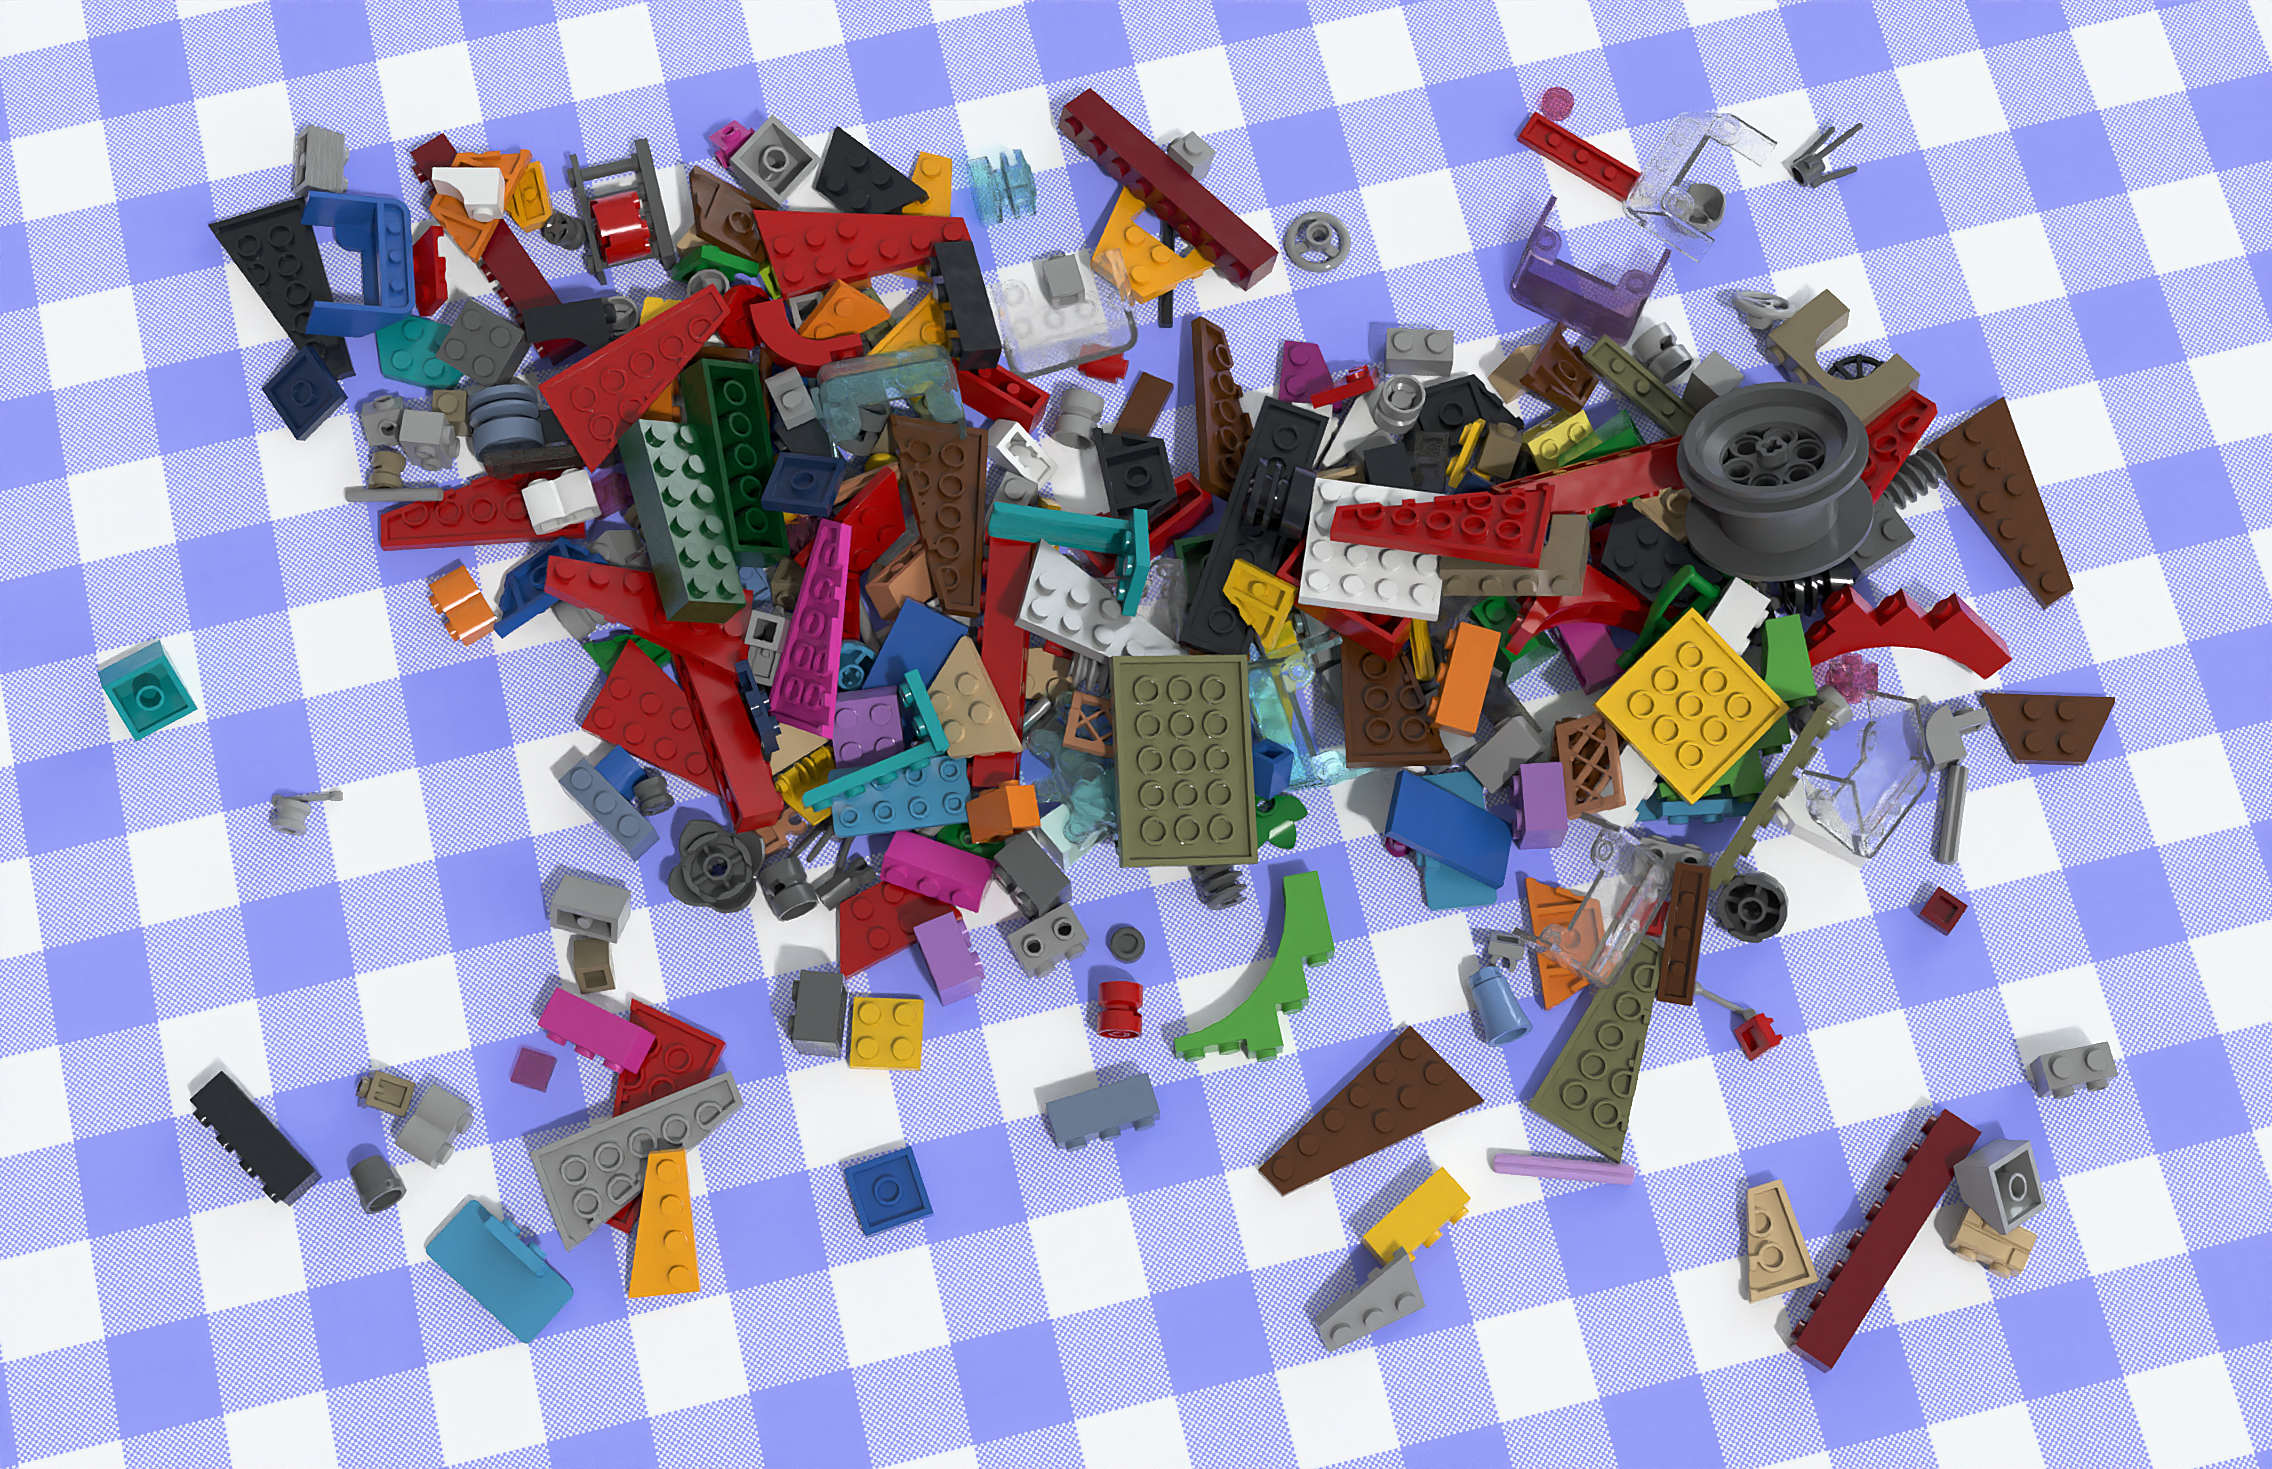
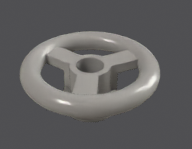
M1310 212L1300 216L1291 224L1286 234L1285 243L1288 255L1297 266L1309 272L1323 273L1337 268L1345 261L1350 252L1351 237L1346 225L1336 216L1326 212ZM1311 223L1307 227L1305 241L1295 244L1298 231L1304 225ZM1330 225L1340 234V250L1331 245L1333 233ZM1320 237L1323 241L1317 242L1314 238ZM1313 250L1325 253L1331 260L1315 263L1306 260L1301 254Z
M1744 290L1734 293L1731 297V302L1737 309L1748 313L1746 324L1756 329L1770 330L1772 329L1774 319H1790L1797 312L1796 306L1792 302L1770 293Z

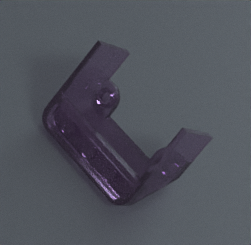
M1551 195L1528 239L1509 287L1510 298L1517 305L1555 323L1562 321L1568 329L1596 342L1606 334L1622 348L1632 338L1662 280L1672 250L1666 248L1653 275L1642 270L1633 269L1622 275L1617 286L1557 258L1561 250L1562 239L1557 231L1549 227L1558 197Z

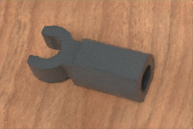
M861 856L850 864L848 870L845 872L841 870L814 891L822 904L830 912L857 892V887L872 882L877 875Z

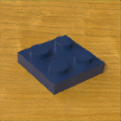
M306 345L262 388L296 440L305 441L348 399V396L314 347Z
M780 452L761 498L763 510L829 518L847 471L846 459Z

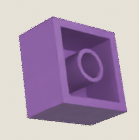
M897 685L837 693L832 740L837 769L870 766L906 751Z
M1562 762L1520 764L1517 774L1512 776V785L1508 786L1509 805L1515 806L1514 818L1511 819L1512 839H1518L1519 850L1560 848L1568 831Z
M952 911L913 927L917 945L943 1007L982 991L980 981L985 979L984 969L977 952H969V948L972 947L971 938L963 919L956 921Z

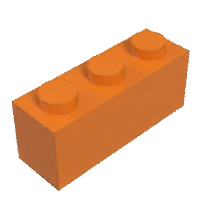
M1462 621L1455 626L1454 630H1448L1444 643V649L1449 650L1446 663L1441 662L1439 664L1435 682L1440 683L1437 697L1431 696L1426 716L1431 717L1429 727L1468 738L1476 733L1501 632Z

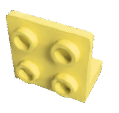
M1562 409L1521 434L1522 444L1519 451L1531 454L1540 473L1559 468L1557 457L1587 437L1594 430L1583 409L1575 415Z

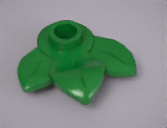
M1277 794L1270 800L1255 795L1258 849L1267 840L1270 844L1280 849H1293L1297 838L1294 822L1300 821L1308 815L1304 804L1292 795L1279 796ZM1265 801L1270 804L1271 808L1268 811H1261L1257 805Z

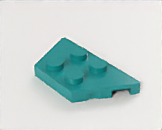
M410 315L402 321L376 331L381 370L384 378L432 391L453 390L465 374L435 357L452 326Z

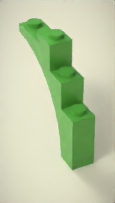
M1800 614L1765 620L1760 626L1762 644L1760 678L1784 703H1787L1790 709L1809 705L1808 699L1816 696L1817 692ZM1786 713L1701 797L1722 793L1721 787L1724 786L1726 798H1737L1738 804L1758 800V793H1762L1766 788L1759 751L1762 750L1763 757L1783 753V746L1792 743ZM1666 782L1657 785L1655 789L1656 800L1666 798L1667 802L1684 801Z
M1317 870L1283 877L1282 891L1285 909L1283 935L1277 955L1263 981L1244 1003L1225 1018L1201 1031L1174 1038L1176 1059L1184 1058L1185 1062H1195L1206 1058L1205 1054L1217 1051H1219V1055L1237 1053L1242 1046L1246 1047L1248 1059L1256 1058L1257 1062L1274 1060L1278 1058V1053H1283L1284 1044L1277 1011H1282L1284 1015L1303 1011V1006H1308L1310 998L1303 964H1308L1310 968L1324 966L1329 963L1328 959L1334 958L1335 954Z

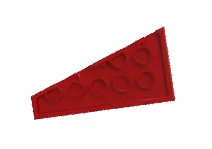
M753 210V218L783 301L830 289L838 279L846 284L923 265L926 258L930 257L934 243L972 241L963 217Z
M714 283L538 385L539 391L591 475L618 445V439L646 413L731 314L729 307Z
M1913 389L1865 426L1869 441V456L1860 478L1871 493L1873 506L1938 413L1936 403Z
M571 443L572 446L555 453L554 450L542 454V458L526 464H515L470 481V485L456 490L451 488L443 491L442 501H417L382 514L381 548L383 551L556 541L560 537L568 540L586 539V521L569 524L557 531L537 535L532 526L521 491L527 488L529 483L537 479L555 480L561 477V474L568 469L578 468L585 470V463Z
M1555 485L1543 486L1542 491L1525 492L1524 488L1511 489V494L1493 496L1486 491L1435 496L1433 502L1415 503V499L1402 500V505L1383 506L1379 502L1336 506L1330 529V541L1539 569Z
M549 555L544 592L580 609L589 608L603 615V620L614 625L617 622L633 629V634L680 656L687 654L704 662V667L713 671L719 669L734 676L732 680L740 683L734 663L748 660L749 645L744 642L752 614L753 590L743 589L747 604L725 624L667 621L654 573Z
M629 639L585 718L581 730L614 747L619 744L628 754L724 801L684 691Z
M632 998L629 1022L647 1030L656 1037L637 1074L626 1069L623 1070L622 1074H619L612 1118L710 1079L727 1047V1043ZM643 1191L604 1224L630 1236L640 1216Z

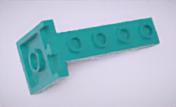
M993 503L987 526V533L992 537L1038 543L1042 538L1054 546L1119 554L1116 558L1114 569L1115 576L1120 577L1116 587V600L1121 601V615L1135 617L1150 570L1147 510L1133 508L1130 521L1016 504Z
M918 669L903 675L899 685L900 689H897L903 707L905 709L910 707L914 715L911 726L918 741L924 739L925 743L805 792L801 799L804 810L813 808L814 813L833 806V798L845 794L846 799L853 798L866 792L864 786L875 781L878 782L879 786L887 784L899 778L896 772L908 767L911 773L931 765L930 758L945 754L950 745Z

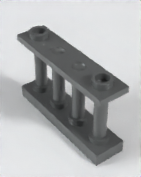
M647 138L634 140L637 153L631 154V158L581 169L577 155H570L572 168H567V174L571 188L577 187L592 251V255L587 256V262L591 276L598 275L601 286L608 285L604 269L655 258L656 261L662 260L665 271L672 270V267L677 264ZM635 170V173L642 172L644 182L638 183L637 187L589 198L587 196L585 181ZM636 190L639 200L642 199V202H649L651 211L644 212L645 216L640 217L641 220H646L649 231L655 230L657 240L651 241V254L607 266L601 256L595 236V227L589 211V201Z

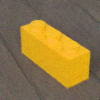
M1442 1166L1363 1235L1361 1243L1382 1267L1395 1258L1393 1253L1401 1246L1408 1253L1412 1264L1416 1260L1413 1253L1422 1245L1427 1249L1443 1236L1440 1229L1450 1221L1455 1225L1469 1213L1466 1206L1469 1204L1471 1197Z

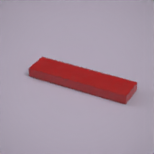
M1536 111L1517 139L1519 143L1626 206L1631 204L1647 178Z

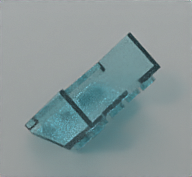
M928 344L831 362L823 365L817 373V385L832 458H839L838 443L849 442L859 435L861 420L858 407L922 395L926 396L928 410L934 420L940 423L957 422L960 439L967 438L966 418L956 370L948 350L939 344Z

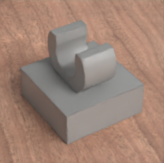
M1490 931L1488 940V954H1491L1490 966L1496 967L1497 960L1505 957L1510 961L1509 972L1513 973L1517 966V959L1523 960L1525 937Z

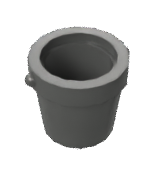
M380 1155L371 1156L360 1161L350 1171L351 1179L360 1198L359 1203L366 1214H376L387 1210L399 1202L406 1194L407 1189L403 1182L395 1176Z

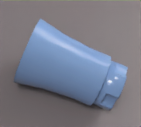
M1489 966L1469 976L1468 983L1472 989L1471 995L1484 1027L1488 1047H1499L1512 1043L1532 1031L1534 1026L1520 1007L1507 978L1503 977L1499 966Z

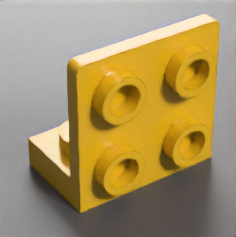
M1478 419L1473 424L1469 423V425L1465 426L1459 440V444L1463 445V449L1460 455L1456 454L1455 457H1452L1445 475L1450 477L1447 485L1457 488L1468 472L1465 470L1486 423L1485 420ZM1472 468V472L1488 481L1490 480L1491 475Z

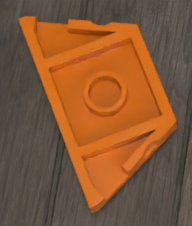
M520 149V153L501 154L500 151H486L483 154H476L474 152L457 153L451 168H500L505 181L504 213L533 156L531 151L527 149ZM436 193L428 208L430 214L443 226V229L468 258L477 264L500 219H493L489 222L470 219L464 204L460 200L452 196Z
M1528 877L1525 878L1524 884L1544 1011H1550L1609 972L1610 962L1599 900L1584 895L1577 896L1570 890L1558 886L1554 888L1536 882L1537 879Z

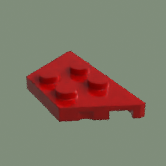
M887 465L831 520L852 526L848 572L860 574V577L906 531L896 473ZM816 536L794 558L802 568L807 569Z
M883 880L840 903V973H843L845 980H848L916 944L917 941L913 929L915 926L952 911L956 921L962 920L963 916L958 909L949 903Z

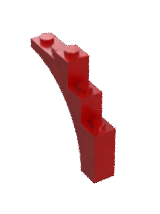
M1587 564L1582 596L1517 597L1516 602L1522 605L1518 613L1523 617L1518 615L1509 627L1507 633L1512 635L1505 649L1517 656L1526 643L1542 631L1570 623L1606 624L1640 634L1650 607L1616 580L1613 581ZM1675 599V602H1685L1682 599ZM1668 605L1662 616L1670 621L1686 608Z
M1848 584L1840 591L1833 592L1827 598L1826 602L1822 604L1825 618L1814 622L1808 631L1804 633L1811 668L1842 654L1868 648L1892 646L1918 648L1945 655L1967 666L1984 680L2012 661L2006 642L1955 592L1948 598L1937 602L1933 609L1927 613L1902 588L1893 595L1885 597L1879 606L1874 609Z

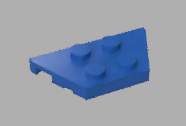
M560 537L506 574L503 586L504 593L500 598L498 606L503 611L501 621L494 623V631L503 639L536 615L544 613L551 605L560 600L544 592L549 555L610 566L609 562L600 553L595 555L590 553L586 547L580 544H573L571 540Z

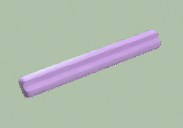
M1496 1153L1493 1159V1170L1499 1174L1631 1185L1635 1179V1168L1629 1164Z

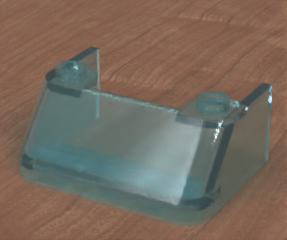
M1330 630L1247 661L1250 717L1259 742L1267 738L1294 752L1289 787L1285 789L1288 792L1337 785L1381 768H1346V759L1342 753L1336 750H1327L1316 754L1294 691L1309 685L1315 676L1312 654L1343 643L1341 636Z

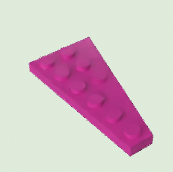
M821 518L768 698L772 709L768 710L767 713L768 716L775 715L778 722L833 740L852 526Z

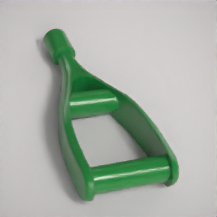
M1683 566L1655 598L1635 644L1630 649H1626L1615 662L1623 670H1626L1637 659L1636 655L1640 651L1655 643L1690 608L1693 607L1702 615L1720 597V587L1715 584L1712 585L1695 571L1694 566ZM1687 583L1701 593L1690 606L1670 621L1662 616L1671 601Z

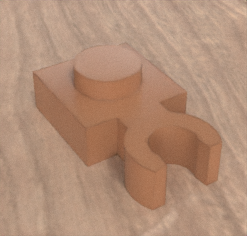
M791 807L783 812L782 818L777 821L776 825L751 830L761 835L764 839L765 860L790 846L786 838L787 835H800L808 828L805 821L798 825H791L789 823L790 819L798 814Z

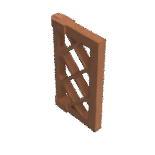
M1074 690L1071 695L1072 700L1062 747L1114 759L1113 746L1103 743L1113 737V731L1099 737L1090 724L1091 721L1105 715L1112 725V714L1110 713L1112 711L1111 700ZM1083 703L1098 707L1101 710L1086 718L1081 711V705ZM1085 726L1094 741L1075 737L1076 730Z
M1599 712L1556 725L1559 758L1563 766L1567 818L1571 821L1601 811H1609L1625 806L1626 797L1616 730ZM1605 724L1606 737L1604 740L1592 734L1598 726ZM1578 732L1582 733V736L1571 750L1569 735ZM1590 738L1601 745L1591 759L1587 760L1578 753ZM1607 748L1610 760L1608 771L1596 765ZM1575 758L1586 764L1576 780H1574L1572 765ZM1593 768L1604 774V777L1594 791L1582 785ZM1612 779L1614 794L1606 797L1600 796ZM1578 789H1581L1590 794L1585 803L1577 805L1576 792Z

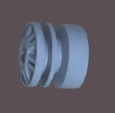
M517 384L498 385L480 390L469 397L466 404L470 415L469 423L472 429H474L472 442L477 461L486 465L508 466L530 461L544 452L546 445L542 425L538 421L540 412L537 406L538 397L534 389Z

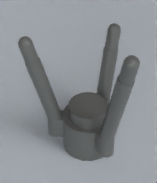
M1863 123L1856 124L1816 154L1815 152L1836 131V128L1832 126L1823 133L1801 156L1793 160L1790 169L1796 181L1802 187L1810 184L1815 189L1825 182L1857 172L1858 168L1852 166L1822 176V172L1826 169L1822 159L1862 129Z
M831 814L822 820L787 858L798 857L823 832L822 837L813 847L806 861L811 863L829 839L837 843L844 839L845 841L833 876L839 873L844 868L851 844L856 837L838 838L834 832L833 815Z

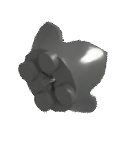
M689 820L679 838L680 862L672 868L669 874V893L686 905L709 907L719 913L727 914L744 910L755 897L757 891L756 880L765 862V843L763 837L754 831L736 834V831L729 833L719 824L710 820ZM717 864L721 868L727 866L722 876L710 875L714 873L713 866Z

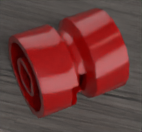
M1128 981L1100 983L1098 985V1006L1103 1008V1011L1097 1014V1035L1111 1039H1134L1141 1037L1142 1014L1138 1013L1137 1010L1143 1007V985Z

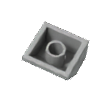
M772 114L733 155L729 162L749 195L778 209L811 174L822 159Z
M1994 1139L1953 1166L1962 1200L2000 1235L2008 1234L2047 1208L2030 1140Z

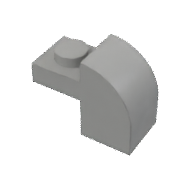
M796 366L765 379V383L787 430L818 417L815 406Z
M753 610L744 642L750 645L748 662L756 683L772 687L791 620Z
M1947 704L1933 713L1923 727L1919 737V751L1928 774L1951 768L1952 765H1960L1968 754L1961 736L1984 729L1990 721L1986 707L1974 710L1973 707H1966L1952 715Z

